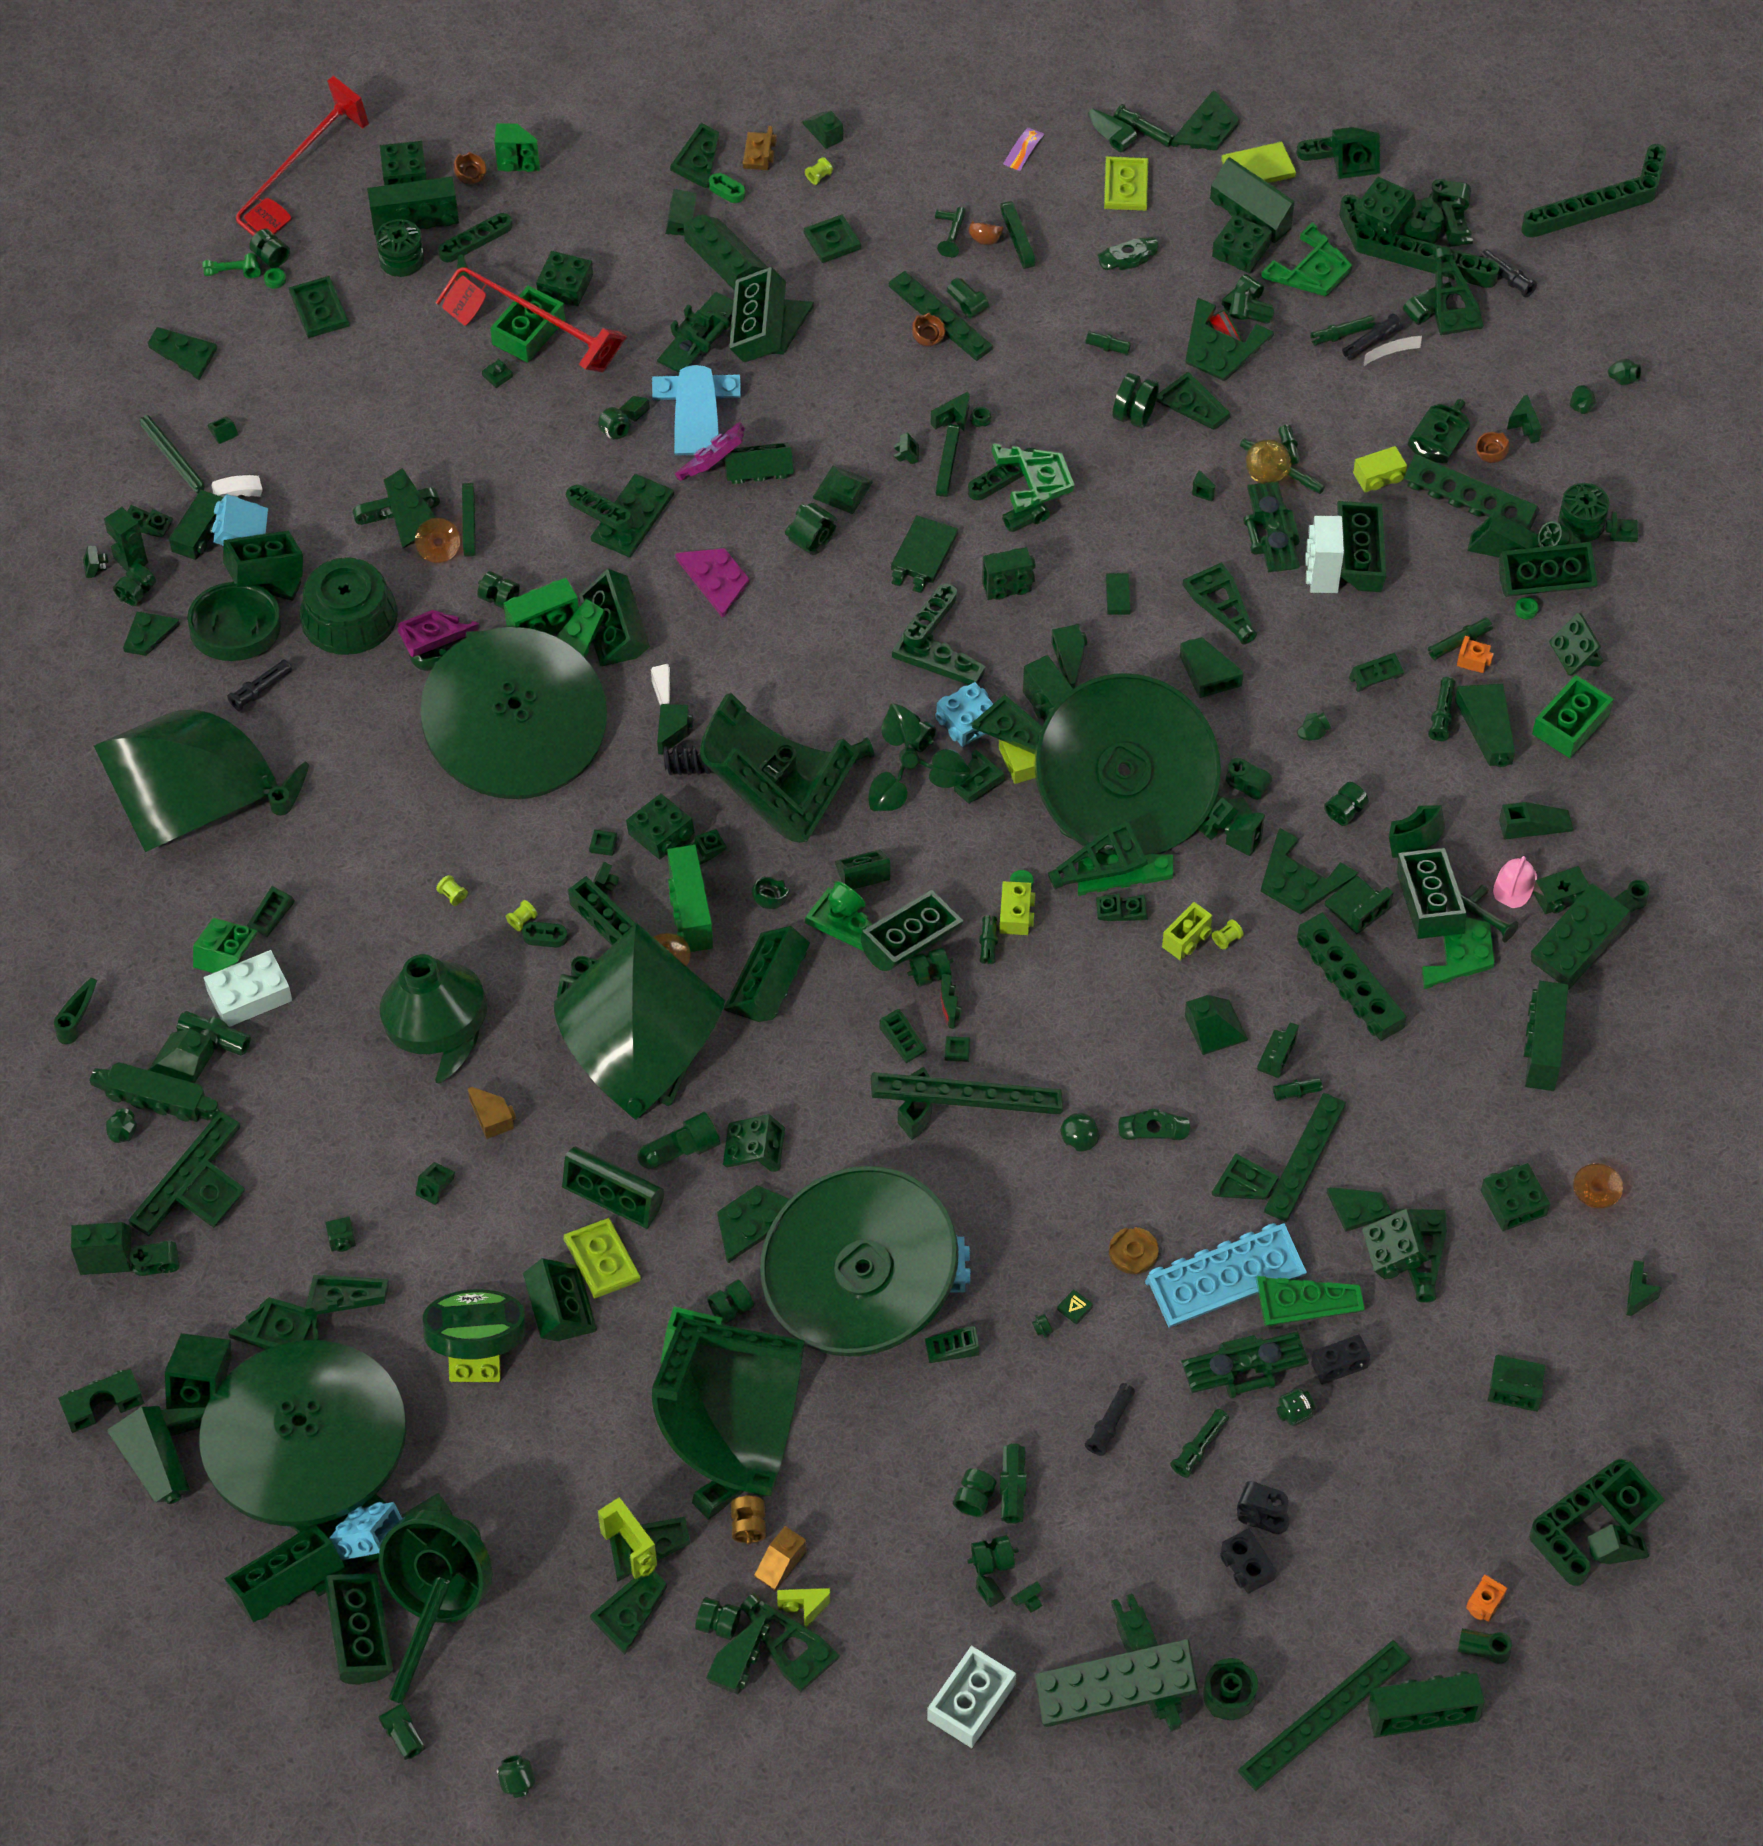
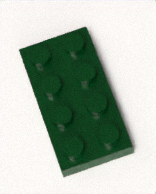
M634 474L614 502L630 511L634 521L633 526L626 531H617L600 522L591 535V541L630 558L673 497L674 490Z

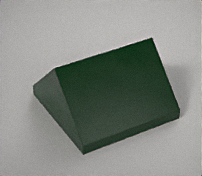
M880 849L835 861L841 882L852 889L890 880V858Z

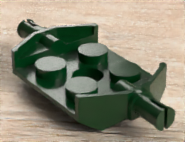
M1457 399L1454 406L1450 407L1443 404L1431 406L1409 438L1408 446L1415 454L1433 462L1448 463L1449 456L1465 432L1470 429V422L1467 416L1460 412L1465 406V401ZM1443 428L1445 432H1437L1435 429Z

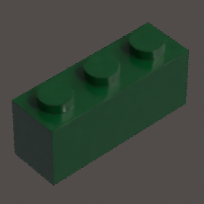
M204 490L199 491L169 538L172 552L196 560L200 553L203 554L205 552L210 537H214L212 527L216 520V514H214L215 506L224 497Z

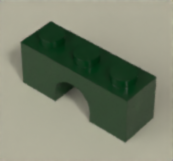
M120 507L104 518L107 533L116 541L111 546L114 560L126 571L133 563H138L145 567L148 564L139 522L123 507Z
M131 1368L119 1370L103 1380L92 1381L88 1386L81 1389L70 1390L58 1398L72 1433L96 1424L93 1410L102 1401L114 1402L120 1414L144 1404Z

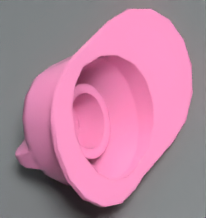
M1522 856L1521 859L1517 858L1508 861L1501 868L1494 884L1493 893L1495 899L1511 908L1521 907L1528 902L1537 880L1536 871L1526 861L1525 856Z

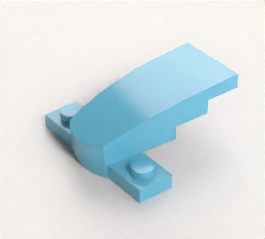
M693 365L681 369L679 376L652 377L653 400L676 399L675 455H694L702 447L706 449L712 444L710 441L719 434L716 399L741 398L740 375H712L710 368Z

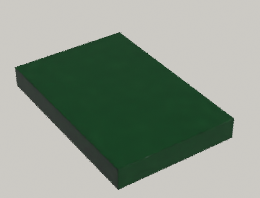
M330 276L288 287L308 338L350 326Z

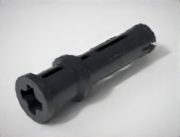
M1488 249L1482 251L1488 257L1486 259L1498 263V274L1507 280L1508 286L1518 289L1525 298L1535 291L1537 287L1535 280L1528 279L1521 270H1514Z
M1390 314L1388 319L1382 323H1376L1373 330L1343 348V355L1345 357L1349 356L1347 359L1350 361L1375 343L1386 341L1391 334L1400 332L1403 329L1402 321L1396 314Z
M282 659L281 662L254 681L245 682L242 688L234 693H229L227 695L228 701L237 711L243 710L244 705L251 700L255 701L258 699L259 693L286 674L292 672L290 664L285 659Z
M1126 1383L1120 1384L1103 1419L1096 1422L1093 1435L1085 1442L1087 1450L1098 1456L1105 1455L1109 1440L1116 1435L1115 1427L1132 1395L1135 1393V1389L1130 1385L1127 1391L1125 1390Z

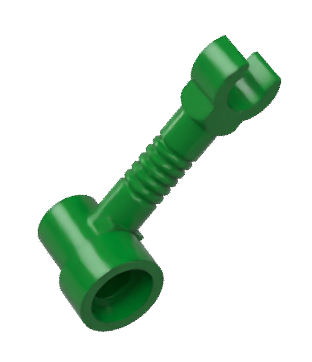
M253 253L246 254L244 260L236 262L217 263L211 260L202 262L204 276H212L220 271L243 269V275L248 279L258 278L261 274L257 255Z

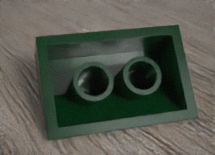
M788 442L734 448L723 457L727 481H732V484L745 483V479L754 478L755 482L765 481L768 476H776V479L789 478V474H794L792 449Z
M541 1258L523 1273L540 1338L558 1342L597 1331L583 1278L577 1265Z

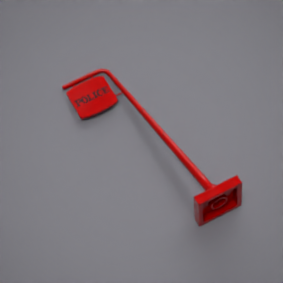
M335 76L327 80L335 104L334 109L237 213L236 221L251 235L254 236L256 232L247 225H250L257 232L266 228L275 234L292 220L290 214L278 203L270 198H265L262 201L258 197L339 115L345 114L361 128L369 125L361 97ZM259 199L261 202L244 215V219L247 222L245 224L241 221L240 216Z
M466 267L459 268L454 273L435 302L439 305L444 298L442 308L466 326L472 321L485 301L487 295L483 289L488 285L587 343L589 350L579 363L585 370L604 372L627 338L620 331L605 328L601 330L597 337L593 338ZM461 272H466L485 283L481 290L465 276H461L457 281L456 278ZM455 282L454 286L451 288V290L449 291L448 295L445 297V295L447 294L448 290L450 289V287L452 286V284Z

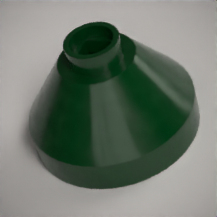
M426 954L413 956L405 962L401 972L385 990L380 1002V1017L389 1039L402 1050L415 1054H436L460 1046L480 1029L487 1014V999L482 984L473 971L463 965L435 959Z
M437 1510L416 1511L402 1518L387 1533L380 1547L379 1567L388 1591L403 1608L419 1618L437 1577H443L450 1581L449 1588L435 1621L437 1623L455 1622L468 1616L485 1598L492 1582L491 1560L481 1540L479 1530L468 1520L459 1519Z

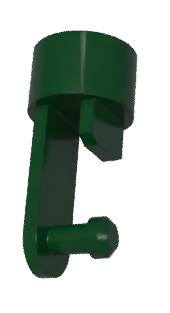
M702 1112L683 1121V1127L643 1145L637 1153V1160L642 1167L653 1169L683 1154L688 1156L696 1152L700 1155L719 1146L720 1137L710 1116L706 1112Z

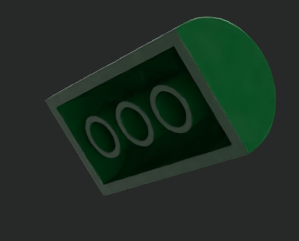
M1591 542L1508 550L1500 553L1499 576L1505 597L1588 589L1598 586Z
M931 889L864 929L861 933V945L866 957L876 968L882 971H889L959 929L963 924V920Z
M573 1147L565 1155L562 1188L648 1229L661 1208L664 1198L663 1188L579 1147Z
M377 1574L327 1575L324 1581L340 1680L347 1684L360 1685L379 1681L387 1677L393 1671Z

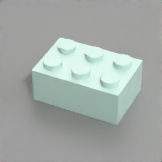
M1314 516L1313 525H1309L1305 566H1308L1306 584H1310V593H1338L1344 554L1342 516Z
M271 950L204 977L207 992L220 1019L229 1027L292 1001L289 985Z
M971 1646L929 1705L927 1720L972 1748L1014 1688L1016 1673Z

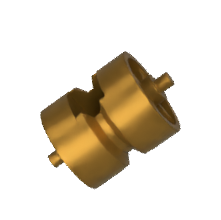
M750 1495L734 1499L731 1502V1517L734 1520L732 1522V1539L739 1543H747V1545L764 1540L766 1537V1525L763 1520L765 1517L764 1500Z

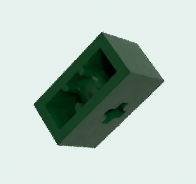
M1576 866L1537 879L1533 894L1544 914L1551 912L1556 914L1563 911L1566 907L1572 906L1590 885L1580 867Z

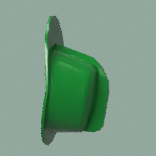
M832 881L835 885L828 896V900L833 906L832 912H840L846 916H852L860 908L866 906L862 897L852 888L842 882Z

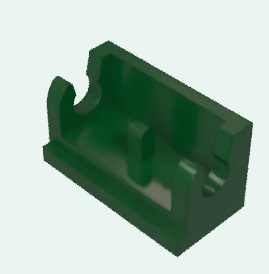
M673 189L665 234L684 236V230L678 228H684V224L693 219L697 193Z
M1442 201L1441 204L1443 212L1442 224L1449 247L1473 243L1470 236L1472 233L1468 229L1464 210L1453 209L1455 207H1462L1463 203L1461 201Z
M1392 653L1353 667L1349 679L1351 682L1356 681V691L1360 692L1368 686L1391 678H1400L1404 671L1396 654Z

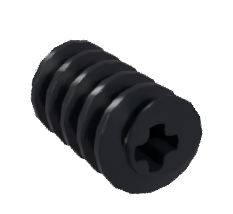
M664 746V767L669 775H673L675 769L679 775H682L684 768H686L688 775H692L694 768L697 775H701L703 768L706 774L711 773V769L702 761L700 752H697L695 746H692L690 752L687 751L686 746H683L681 753L678 752L676 746L673 747L672 753H669L667 746Z

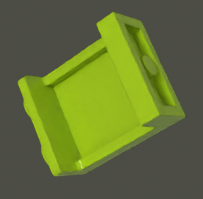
M621 1498L615 1499L598 1510L600 1532L603 1537L608 1540L620 1532L634 1551L630 1555L634 1578L637 1579L640 1576L644 1577L652 1573L657 1566L655 1544Z

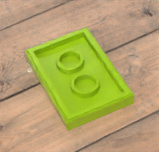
M1282 142L1222 155L1221 160L1223 164L1228 157H1231L1267 183L1296 176V171Z
M1106 157L1104 209L1147 211L1148 158Z
M610 1218L564 1234V1241L594 1299L640 1281L641 1277Z

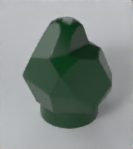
M1627 358L1616 361L1608 368L1609 377L1615 379L1623 386L1639 382L1641 378V365L1635 364Z
M1585 385L1576 387L1572 392L1570 406L1574 411L1587 414L1597 403L1594 392Z
M1324 712L1318 715L1317 713H1310L1306 715L1303 724L1298 728L1297 735L1299 738L1308 741L1318 740L1326 731L1332 728Z
M120 1108L106 1121V1131L111 1141L122 1143L131 1140L137 1127L132 1111Z

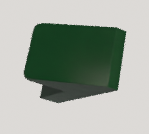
M965 392L931 411V425L936 430L942 426L946 427L954 420L964 431L969 412L970 394Z
M1524 395L1509 417L1507 430L1522 427L1523 434L1528 436L1531 443L1540 441L1542 427L1529 396Z
M1634 1260L1630 1271L1627 1316L1634 1315L1657 1300L1662 1289L1659 1286L1646 1285L1647 1272L1643 1271L1644 1262Z

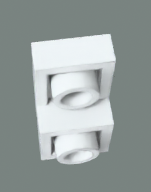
M233 476L212 482L213 494L225 497L226 494L236 497L238 495L261 497L262 486L259 476Z

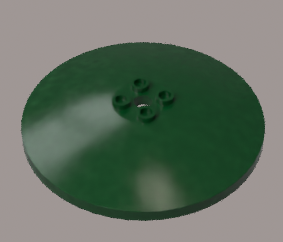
M505 627L486 630L465 638L449 649L438 660L431 670L423 689L421 725L424 738L432 755L440 766L459 783L488 796L503 799H527L548 794L567 785L583 773L591 764L600 749L605 735L607 722L606 698L594 669L568 643L538 630ZM516 700L520 702L521 706L518 709H512L508 703Z
M1118 673L1104 675L1082 683L1071 690L1057 703L1046 718L1035 749V777L1041 799L1056 824L1069 837L1084 847L1106 830L1128 821L1144 855L1164 853L1184 842L1200 827L1210 813L1219 789L1221 773L1220 754L1214 733L1202 712L1187 696L1173 686L1161 680L1140 674ZM1120 764L1127 765L1130 769L1129 775H1121L1118 771V766ZM1107 845L1097 852L1105 855H1117L1114 847L1111 845Z
M860 1166L838 1170L816 1179L797 1192L774 1219L767 1233L761 1254L760 1274L763 1292L772 1313L782 1327L795 1339L805 1340L804 1345L836 1356H865L883 1352L904 1343L919 1333L932 1321L944 1305L953 1287L958 1267L957 1236L951 1218L942 1202L926 1185L916 1178L894 1169L876 1166ZM861 1264H870L867 1272H858V1267Z
M321 1340L284 1343L264 1350L247 1359L220 1383L216 1393L211 1396L202 1418L199 1438L200 1453L211 1484L217 1493L237 1511L267 1524L291 1527L310 1526L328 1522L352 1512L370 1500L385 1485L396 1469L404 1449L406 1415L401 1395L390 1375L380 1364L363 1352L350 1346ZM298 1418H305L307 1420L302 1426L293 1425L294 1421Z

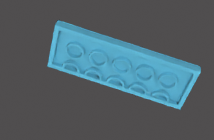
M1272 1223L1262 1228V1232L1257 1234L1249 1232L1242 1235L1239 1241L1233 1243L1230 1240L1225 1241L1217 1246L1218 1249L1209 1252L1208 1249L1199 1251L1194 1255V1258L1187 1261L1185 1258L1174 1261L1172 1266L1163 1269L1162 1266L1157 1267L1149 1272L1150 1275L1147 1276L1145 1283L1147 1286L1150 1285L1165 1321L1170 1328L1258 1294L1256 1276L1294 1280L1306 1275L1307 1272L1285 1224L1277 1226L1276 1223Z

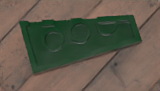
M903 633L892 651V658L967 685L974 682L978 685L985 673L984 665L962 652L959 654L951 649L952 646L945 642L943 644L933 639L931 634L923 645L913 648L905 644Z

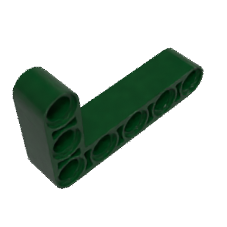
M1617 1459L1533 1521L1529 1534L1530 1541L1570 1585L1580 1586L1584 1584L1591 1566L1586 1556L1565 1533L1603 1506L1593 1495L1597 1490L1595 1487H1601L1629 1462L1627 1460ZM1576 1501H1583L1586 1503V1506H1581ZM1557 1515H1563L1567 1520H1560L1557 1518ZM1543 1529L1548 1534L1542 1535L1537 1530ZM1554 1549H1562L1565 1554H1559ZM1571 1568H1579L1583 1573H1575Z

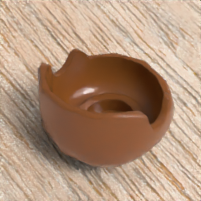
M472 152L457 155L454 161V172L459 181L465 184H475L485 177L487 171L486 163L480 156Z
M972 221L969 226V234L979 244L992 245L1000 239L1004 227L981 222L974 223Z
M930 313L922 316L917 315L912 325L913 337L922 346L936 345L942 341L945 335L944 323L939 317Z
M1503 432L1484 433L1477 440L1476 452L1485 462H1500L1509 453V439L1506 438Z

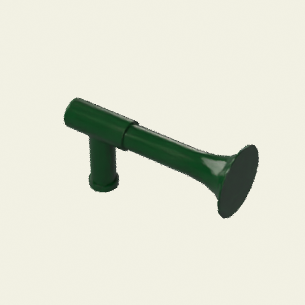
M958 207L956 213L939 211L938 209L935 212V219L953 221L947 240L940 242L937 246L938 252L942 256L954 258L959 254V248L955 244V240L966 213L963 207Z
M1480 885L1469 898L1461 893L1465 909L1496 927L1502 933V941L1504 943L1515 934L1518 928L1517 921L1513 923L1504 922L1477 904L1489 892L1485 885Z

